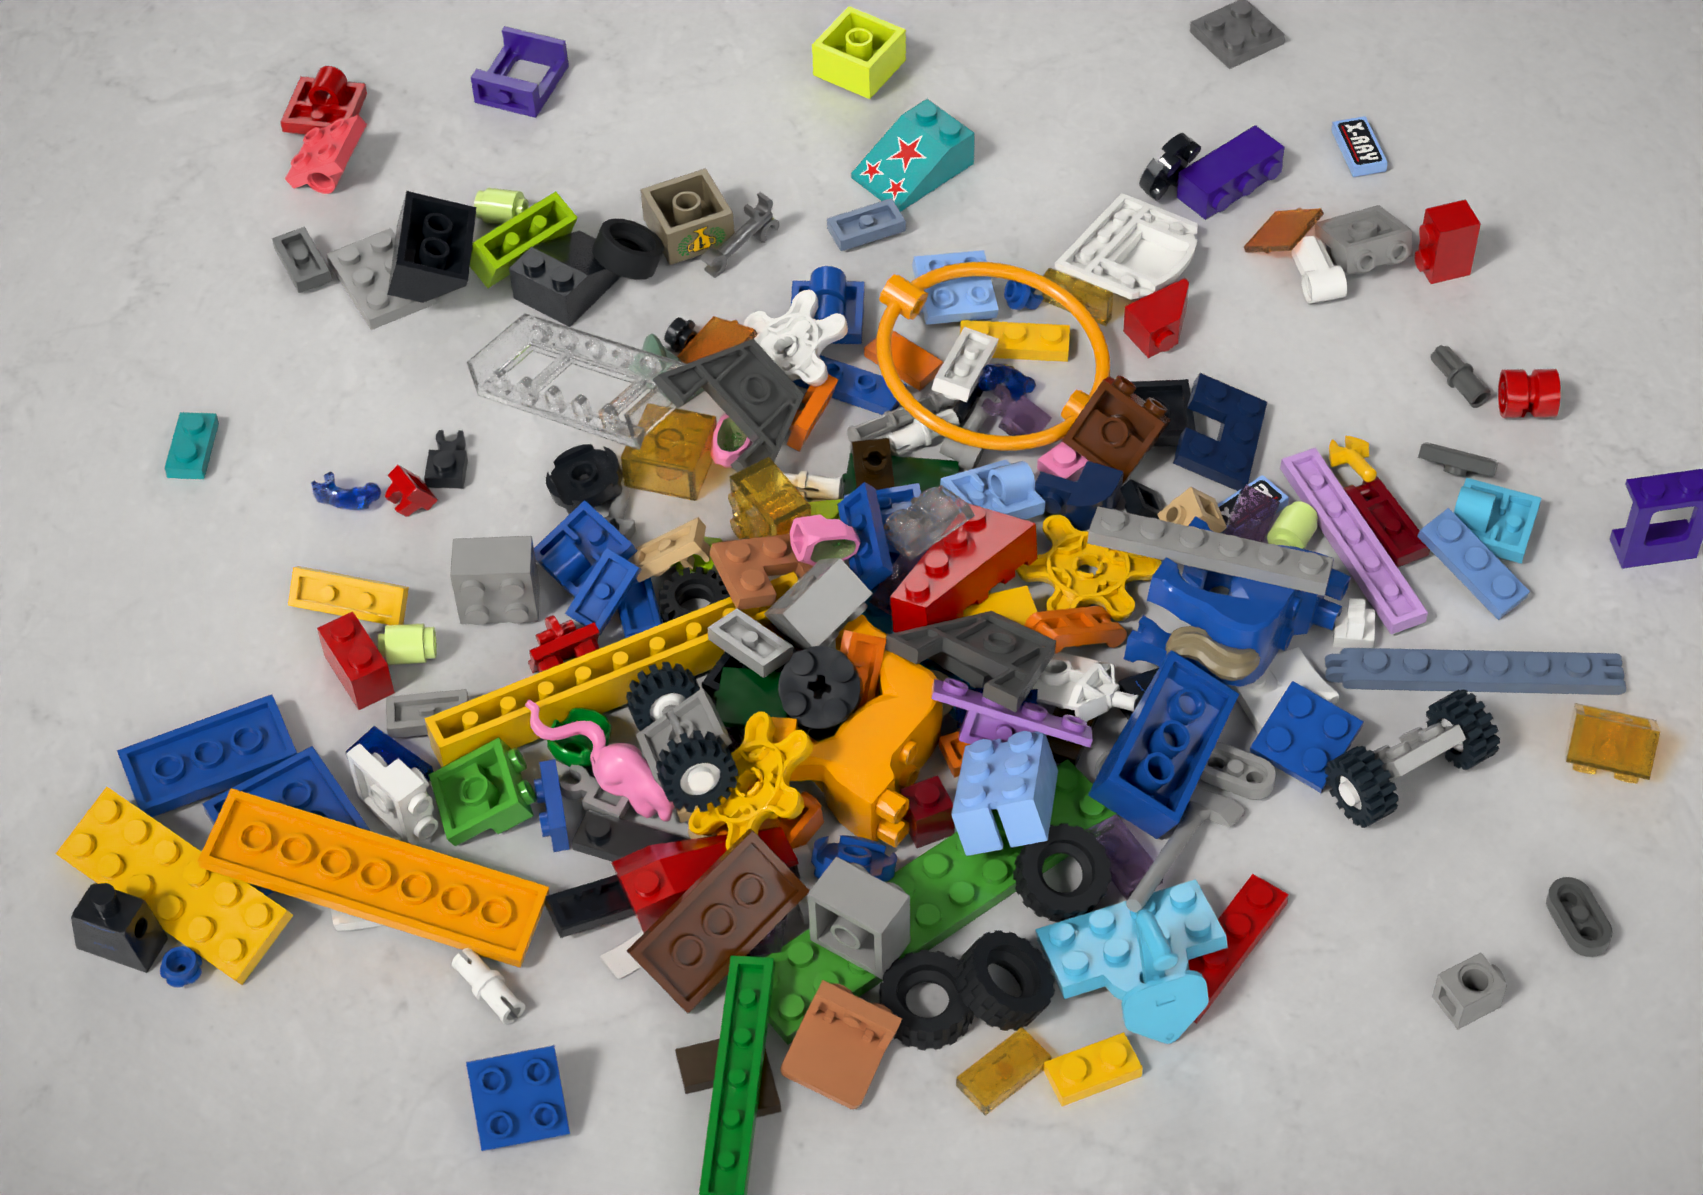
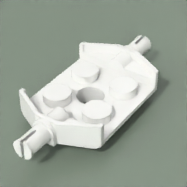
M1059 652L1054 654L1025 700L1050 704L1061 709L1075 710V716L1086 722L1108 712L1110 708L1118 707L1134 712L1141 700V696L1119 691V685L1115 684L1114 664Z

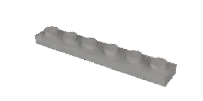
M1097 507L1087 544L1164 560L1167 557L1178 564L1325 596L1334 558L1316 553L1299 551L1275 544L1253 541L1234 535L1221 534L1193 526L1180 525L1103 507Z

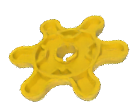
M1051 515L1044 520L1042 528L1045 536L1052 543L1051 549L1044 554H1037L1038 559L1030 566L1023 564L1016 569V572L1025 582H1045L1054 587L1055 591L1046 603L1047 611L1089 607L1091 604H1096L1105 608L1112 619L1124 621L1135 610V601L1126 592V584L1137 580H1151L1161 565V560L1087 544L1089 531L1084 532L1075 529L1065 516ZM1082 565L1096 567L1098 570L1094 575L1093 573L1078 571V568Z
M765 712L753 714L746 723L742 744L731 753L738 769V776H735L737 780L736 787H729L731 795L728 799L723 796L719 797L721 805L716 808L712 802L707 804L708 811L700 812L699 807H697L694 813L691 814L688 823L691 832L707 836L714 833L722 825L727 824L726 849L728 850L748 829L758 834L761 824L767 818L775 819L782 817L793 819L799 816L804 808V800L800 792L793 787H789L795 768L806 760L813 751V743L809 735L802 730H795L783 741L773 743L775 725L770 715ZM755 783L753 788L750 791H747L748 787L752 786Z

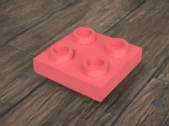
M359 115L345 120L340 118L331 125L321 129L316 127L310 130L303 138L304 144L301 150L292 159V166L285 180L293 188L308 184L319 193H332L367 126L365 121Z

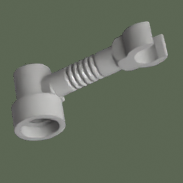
M986 387L963 428L978 432L984 421L994 411L996 407L994 403L1000 393ZM945 437L939 453L958 461L959 467L971 470L977 467L984 449L955 442Z

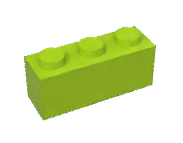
M555 191L473 242L470 268L484 285L490 288L509 276V268L531 247L570 234L578 217Z

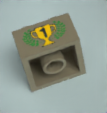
M706 168L640 189L643 219L647 227L662 240L664 245L663 254L669 265L702 255L710 248L717 250L734 234L733 212Z

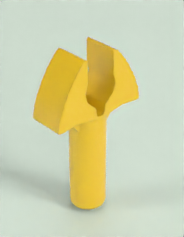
M1345 436L1344 448L1338 446L1333 439L1329 444L1331 467L1348 463L1365 482H1371L1376 478V470L1364 459L1369 457L1368 442L1356 437Z

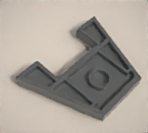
M754 339L657 375L652 381L677 408H680L702 387L753 442L731 466L755 493L760 491L767 480L804 393Z
M988 611L886 635L885 649L914 664H919L941 651L957 658L960 663L972 665L990 674L994 679L984 684L983 697L1011 711L1017 712L1053 658L1056 641L993 611Z

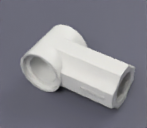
M1307 236L1292 246L1291 255L1302 276V290L1307 303L1312 304L1346 296L1347 282L1341 266L1333 265L1322 240H1317L1314 236Z

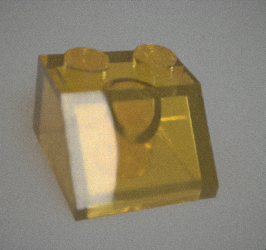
M1574 703L1565 760L1566 762L1573 763V770L1582 773L1597 774V770L1601 769L1614 772L1613 778L1628 783H1638L1639 778L1650 780L1660 736L1659 726L1654 719Z

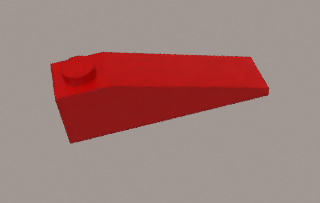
M781 827L758 830L757 835L788 868L799 864ZM728 834L649 845L611 862L643 933L727 851L726 839Z

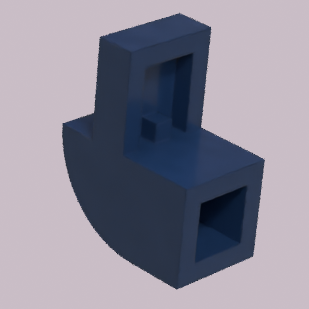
M1087 461L1077 482L1040 472L1035 482V491L1045 501L1046 512L1066 516L1075 529L1085 531L1090 529L1097 507L1116 509L1122 496L1120 488L1123 484V471Z

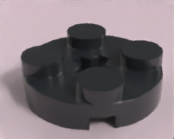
M1184 133L1177 134L1161 148L1165 153L1158 161L1153 158L1140 178L1139 186L1155 201H1158L1166 193L1171 184L1174 187H1178L1179 172L1185 169L1188 163L1193 161L1201 151V146Z
M583 444L566 450L554 460L555 468L552 470L551 475L547 472L546 486L553 501L558 506L565 508L568 514L574 511L584 500L595 508L608 500L615 499L621 494L623 471L616 454L610 448L604 447V451L594 449L592 444ZM584 474H587V476H589L585 480L580 479V476Z
M813 646L794 653L780 675L779 696L783 709L792 718L797 719L798 723L806 727L830 729L839 725V723L844 722L857 710L862 698V678L855 664L843 652L831 647ZM819 676H825V683L831 685V692L823 693L821 699H815V692L810 690L811 682H817Z

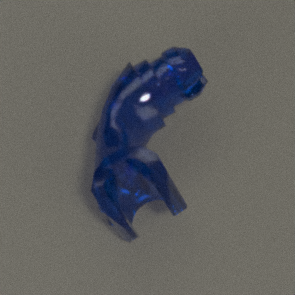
M991 363L985 365L983 374L978 379L979 387L985 392L993 391L997 385L1004 383L1005 397L1011 402H1025L1028 397L1026 393H1032L1036 387L1034 379L1024 375L1015 369L1014 366L1007 364Z
M332 472L324 475V483H318L315 480L311 482L313 495L317 502L345 510L369 509L372 502L378 500L381 496L379 486L372 482H368L364 487L340 488L336 486L335 476Z

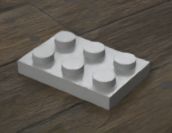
M391 228L326 254L329 266L371 330L437 304L436 298L421 303L387 295L396 237Z

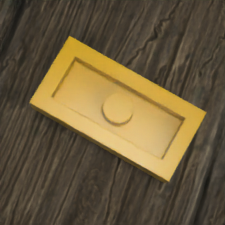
M1123 1032L1045 1061L1043 1071L1061 1106H1065L1142 1077L1143 1067Z

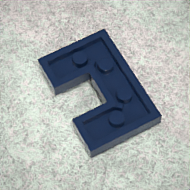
M1199 373L1193 383L1187 408L1220 422L1218 437L1215 440L1186 427L1180 435L1173 464L1236 491L1248 485L1267 401Z

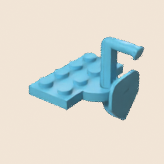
M1196 879L1154 892L1143 909L1137 911V913L1129 910L1126 905L1127 901L1035 929L1037 942L1051 967V972L1064 999L1106 986L1114 997L1122 1000L1123 1022L1127 1030L1165 1044L1175 1042L1206 1008L1209 1002L1207 983L1201 973L1189 970L1188 960L1228 948L1226 934Z

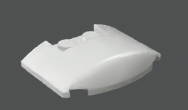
M1121 193L1055 262V269L1130 300L1141 299L1169 286L1186 269L1196 250L1198 239H1195L1194 234H1197L1198 226L1194 221Z

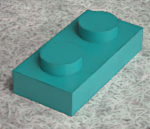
M179 413L164 468L167 478L205 479L219 425L216 413Z

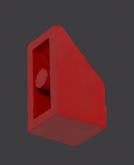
M1186 278L1125 306L1123 332L1147 358L1160 352H1166L1179 342L1188 301L1189 281Z

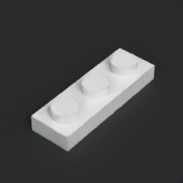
M964 327L936 374L931 390L942 393L946 398L967 402L995 353L999 339Z

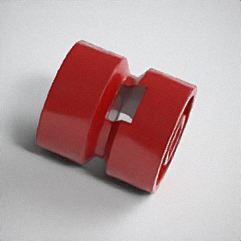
M1502 369L1498 383V406L1501 417L1524 418L1527 412H1530L1533 417H1556L1558 415L1561 387L1557 369H1534L1531 375H1528L1524 369Z

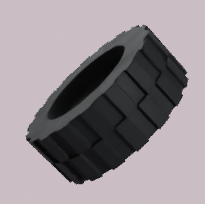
M1060 823L1059 826H1053L1052 824L1049 828L1048 841L1024 845L1020 850V854L1016 857L1014 863L1016 869L1013 872V880L1016 881L1017 885L1015 887L1016 892L1024 900L1023 904L1027 908L1030 907L1035 912L1034 914L1040 918L1043 916L1048 918V921L1057 922L1058 920L1063 921L1086 914L1090 910L1092 911L1109 889L1107 885L1111 882L1112 874L1110 873V858H1107L1105 853L1107 850L1103 844L1100 845L1095 835L1087 833L1082 827L1077 825L1075 827L1068 826L1067 823ZM1063 853L1070 855L1079 863L1082 870V881L1077 889L1062 893L1053 890L1047 885L1043 878L1042 867L1049 856Z
M996 930L994 933L989 931L983 934L962 955L956 965L958 966V969L955 971L956 987L958 993L963 998V1003L973 1011V1015L978 1019H982L987 1025L998 1027L1003 1031H1008L1009 1029L1017 1031L1021 1030L1024 1026L1027 1027L1051 1003L1050 999L1055 993L1053 988L1055 980L1054 975L1051 974V967L1048 961H1045L1038 948H1034L1027 939H1022L1012 932L1005 933L1003 930ZM990 964L999 965L1013 975L1022 991L1020 997H1013L1005 993L995 984L988 971Z
M920 950L918 953H907L900 960L896 959L892 963V967L885 971L883 983L880 982L879 988L880 1004L889 1008L894 1015L902 1018L893 1037L895 1040L899 1039L903 1045L917 1047L918 1050H926L928 1048L937 1050L942 1049V1046L947 1044H954L957 1042V1038L966 1034L968 1025L973 1022L974 1015L973 1011L963 1003V998L958 993L956 987L955 971L958 969V966H956L958 959L953 956L949 957L941 951L929 952V950ZM925 982L938 984L948 994L949 1003L947 1008L935 1017L925 1018L915 1015L906 1004V995L913 986Z

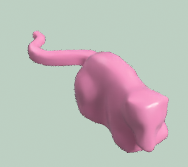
M530 699L525 706L531 710L530 724L537 736L552 741L579 734L587 736L593 744L590 761L594 776L600 787L610 794L628 798L634 810L645 818H650L658 813L661 820L665 822L670 821L674 804L669 802L664 790L655 781L647 760L642 757L639 748L627 743H615L606 746L604 731L598 724L592 721H576L555 728L547 727L539 719V705Z

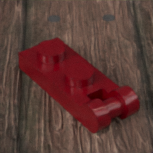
M1377 476L1371 482L1363 480L1362 485L1357 487L1349 485L1343 488L1397 568L1429 555L1430 549L1417 537L1420 530Z

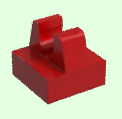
M397 464L388 474L392 483L385 493V498L394 504H397L402 498L401 502L395 507V510L403 516L408 517L421 507L428 511L438 501L419 476Z

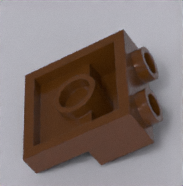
M1118 375L1116 379L1109 376L1102 380L1062 439V442L1090 462L1123 471V484H1125L1146 453L1152 449L1171 419L1165 416L1167 408L1150 397L1144 401L1134 394V391L1137 389L1136 386L1126 378Z

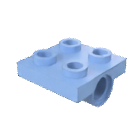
M984 250L914 256L912 267L916 279L929 271L947 265L987 261ZM972 276L956 278L938 283L924 290L928 293V296L920 313L923 312L926 325L961 322V320L997 318L999 309L991 277Z
M1005 459L943 477L940 480L941 493L958 512L965 503H969L1024 520L1044 514L1045 501L1035 491L1034 474L1025 461L1010 464Z

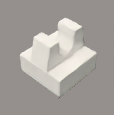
M1349 598L1348 606L1342 608L1340 616H1337L1335 621L1333 647L1373 648L1375 609H1365V599Z

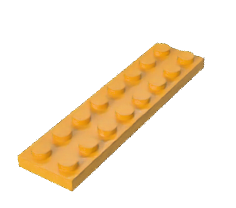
M233 788L230 789L198 858L199 868L461 950L469 948L477 955L519 968L522 966L545 907V898L549 895L548 886Z

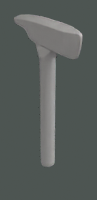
M1195 787L1185 808L1187 810L1185 817L1127 900L1126 905L1128 909L1135 913L1143 909L1202 822L1208 819L1226 827L1232 826L1244 814V807L1232 799Z

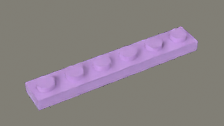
M1313 448L1281 459V471L1301 501L1315 509L1319 528L1390 634L1425 623L1428 614L1427 610L1317 449Z

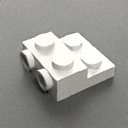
M360 743L346 753L359 801L396 836H400L403 842L416 845L421 840H426L435 833L438 828V821L432 816L434 811L433 799L427 794L426 790L429 784L425 776L416 767L410 769L399 758L390 765H387L378 753L371 755Z

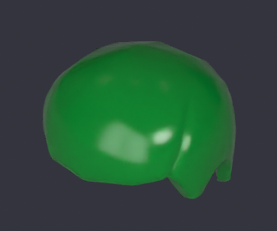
M571 709L564 721L559 722V720L555 719L551 728H555L576 721H592L598 724L604 731L606 746L610 742L612 730L610 722L606 716L592 709ZM579 734L561 740H547V748L556 761L568 767L571 765H580L584 768L592 766L590 755L593 750V744L587 736Z

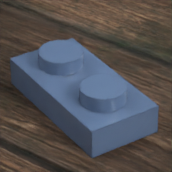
M891 198L827 218V229L839 250L844 251L906 231V221Z

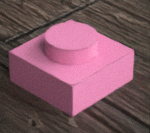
M1061 442L1038 459L1037 469L1040 472L1075 482L1079 479L1086 462L1089 460L1064 442Z

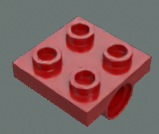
M333 66L321 67L315 78L300 76L280 121L282 132L306 135L313 128L318 127L321 129L331 125L340 118L345 120L358 115L367 96L366 85L364 83L347 82L345 74Z

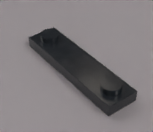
M588 809L571 843L575 851L613 862L649 845L689 839Z

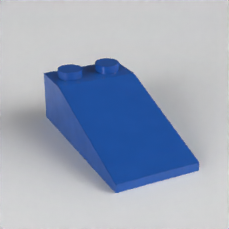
M1174 651L1168 652L1104 761L1088 796L1155 839L1164 835L1179 823L1239 693Z

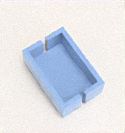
M1021 731L1009 737L1008 742L1002 743L1001 739H981L965 746L951 815L966 856L1003 849V842L992 813L993 809L998 810L1011 848L1048 841L1058 769L1046 734Z

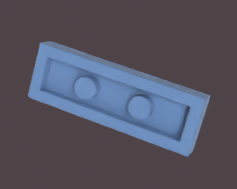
M1449 508L1419 531L1417 537L1498 620L1526 599L1530 593L1514 574Z

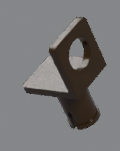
M889 438L852 441L850 453L853 454L856 489L864 482L876 490L894 487Z

